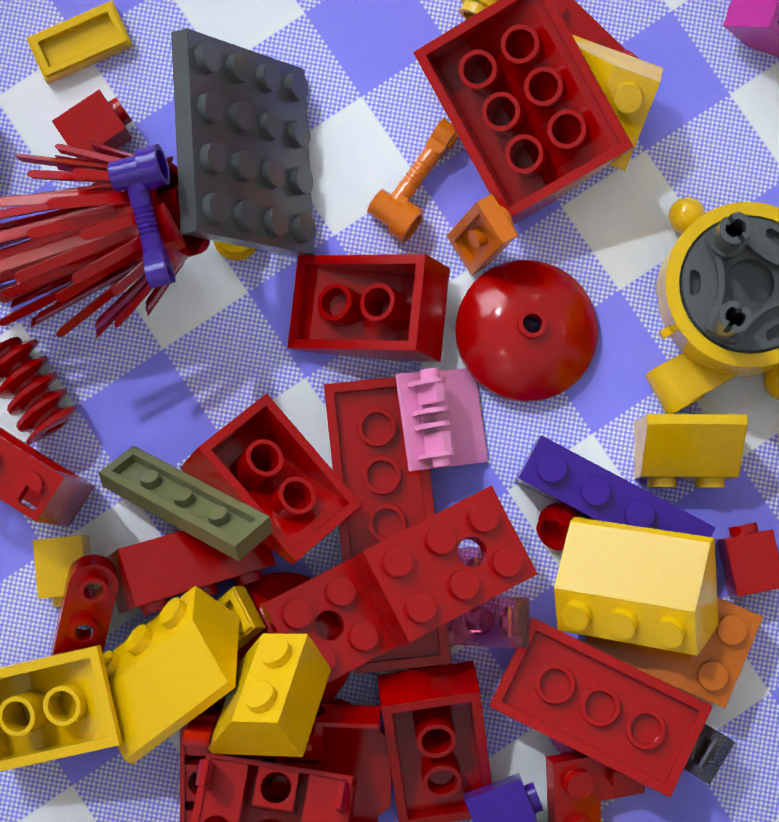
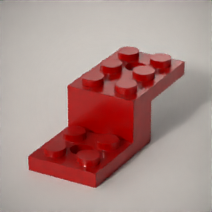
M491 485L362 551L349 560L261 604L260 607L274 634H308L331 668L327 683L395 647L412 642L538 573ZM462 540H472L481 549V560L475 567L465 565L459 558L458 547ZM324 612L331 613L339 620L340 632L334 640L322 639L317 634L315 621L319 614Z

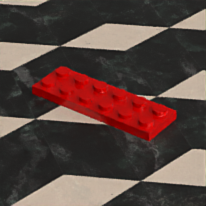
M396 377L324 384L332 469L362 503L357 510L338 525L342 563L435 514L430 469L409 471ZM447 623L410 643L395 647L354 669V674L451 664Z

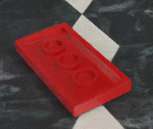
M533 617L489 704L490 708L671 798L713 708L712 705Z

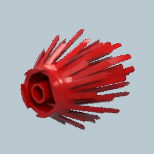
M90 140L92 148L97 152L64 144L55 145V148L61 154L77 158L55 155L56 158L29 154L15 155L21 162L56 166L58 170H61H30L27 172V176L33 179L97 183H93L90 186L0 197V207L19 206L0 210V220L55 210L0 224V248H2L0 249V284L16 280L0 286V302L7 303L12 301L10 308H13L64 286L0 319V326H6L57 301V303L39 312L36 317L31 319V328L111 284L110 288L58 329L56 335L63 337L111 298L120 295L133 284L96 320L97 339L114 321L115 327L121 326L152 289H150L145 276L142 257L144 252L127 190L119 193L115 192L107 169L109 162L134 156V154ZM168 156L166 160L170 172L169 185L151 189L149 193L152 207L154 208L153 212H155L154 216L159 227L158 231L161 234L163 246L168 252L176 276L187 258L204 253L208 249L210 240L181 234L178 168L172 163L173 156ZM170 284L154 288L147 298L145 309L148 316Z

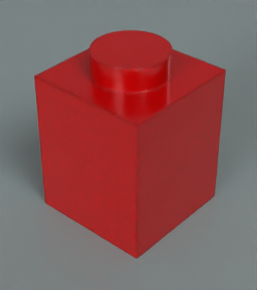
M100 89L52 120V123L68 146L97 152L92 148L90 140L116 149L132 140L125 127L132 121L116 97L108 102Z
M757 522L729 527L730 537L717 539L728 596L739 597L779 589V554L773 529L759 531Z

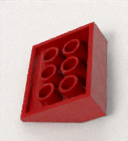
M499 0L413 52L489 193L493 194L498 204L509 212L514 224L556 201L634 149L631 140L553 0Z

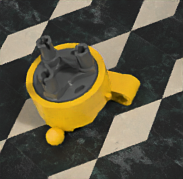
M684 197L676 200L669 209L668 219L670 225L682 235L668 252L661 265L656 283V295L658 297L659 312L665 326L658 333L662 340L671 337L683 353L654 368L644 376L666 414L679 412L705 397L706 393L735 377H751L764 373L763 384L765 391L771 397L779 400V207L759 202H737L717 207L706 213L704 206L697 199Z

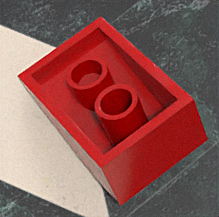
M426 254L298 256L287 348L295 351L392 361L441 362L450 268Z
M267 393L201 444L180 467L183 472L270 516L274 532L264 539L262 543L292 565L362 505Z
M474 661L377 675L398 821L455 822L471 819L464 799V793L492 783L481 694Z

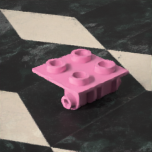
M428 368L419 370L420 372L395 374L409 471L488 462L477 381L471 376L467 368L451 370Z

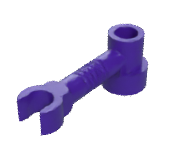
M154 144L136 149L134 156L109 162L107 166L109 179L115 192L119 193L126 190L128 192L131 207L134 210V218L138 225L137 229L139 230L138 233L144 252L142 257L145 276L150 289L176 282L173 265L166 248L163 246L161 234L158 231L159 227L154 216L155 212H153L154 208L152 207L149 193L151 189L169 185L170 172L165 154L159 144Z

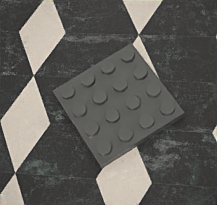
M188 28L171 32L181 234L294 257L315 255L314 237L316 226L312 215L311 191L313 189V177L310 172L309 159L311 133L307 122L306 98L308 95V84L305 78V69Z

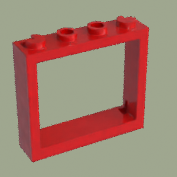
M0 427V500L35 522L70 526L95 486ZM24 499L28 503L35 506L36 509H31L30 507L23 504L21 500Z

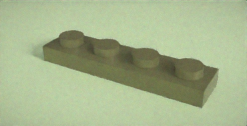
M134 445L98 472L104 488L237 561H240L274 532L270 516Z

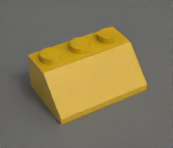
M574 517L570 521L554 585L557 629L564 632L698 656L719 625L715 538Z
M196 585L180 598L171 599L164 606L161 613L146 625L141 624L131 632L128 639L116 649L103 653L123 744L117 747L124 760L131 765L236 687L240 617Z

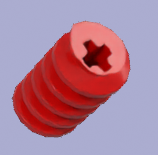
M13 337L0 343V383L3 382L0 386V398L12 399L7 406V411L11 416L23 415L17 422L16 427L20 432L33 431L26 440V444L30 445L51 435L67 424L68 419L77 411L76 405L60 407L59 402L67 395L68 391L65 388L54 391L50 390L49 386L58 377L57 372L41 374L39 371L49 360L46 355L35 358L31 357L30 353L39 345V341L37 339L22 341L19 337Z

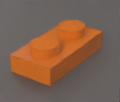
M490 194L477 201L446 237L472 276L486 268L518 234L514 229V223L509 212L498 204L493 194Z

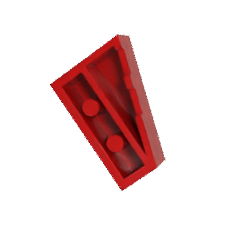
M184 531L123 547L107 556L114 563L118 572V592L115 602L119 614L141 607L143 616L161 611L170 601V598L185 594L195 585L208 595L218 593L216 586L218 583L234 579L236 586L253 583L264 579L263 569L276 565L272 550L262 542L240 561H237Z

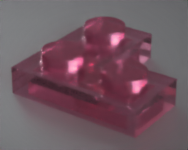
M480 547L458 548V555L465 565L475 567L481 560ZM494 597L449 621V645L528 648L529 597Z

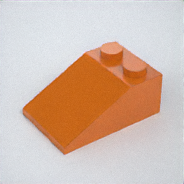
M717 597L719 625L698 656L586 636L584 643L669 685L726 708L763 616Z

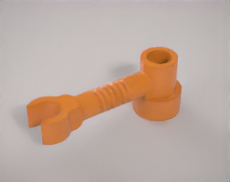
M444 118L437 124L417 161L414 162V165L411 166L409 172L406 173V176L403 177V180L400 181L392 194L381 189L374 196L367 209V213L388 226V233L403 243L414 234L425 214L424 210L410 202L411 198L419 189V185H422V182L427 178L430 170L445 156L459 137L452 123Z

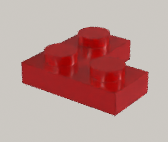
M577 751L546 756L548 822H601L600 801L645 793V785Z

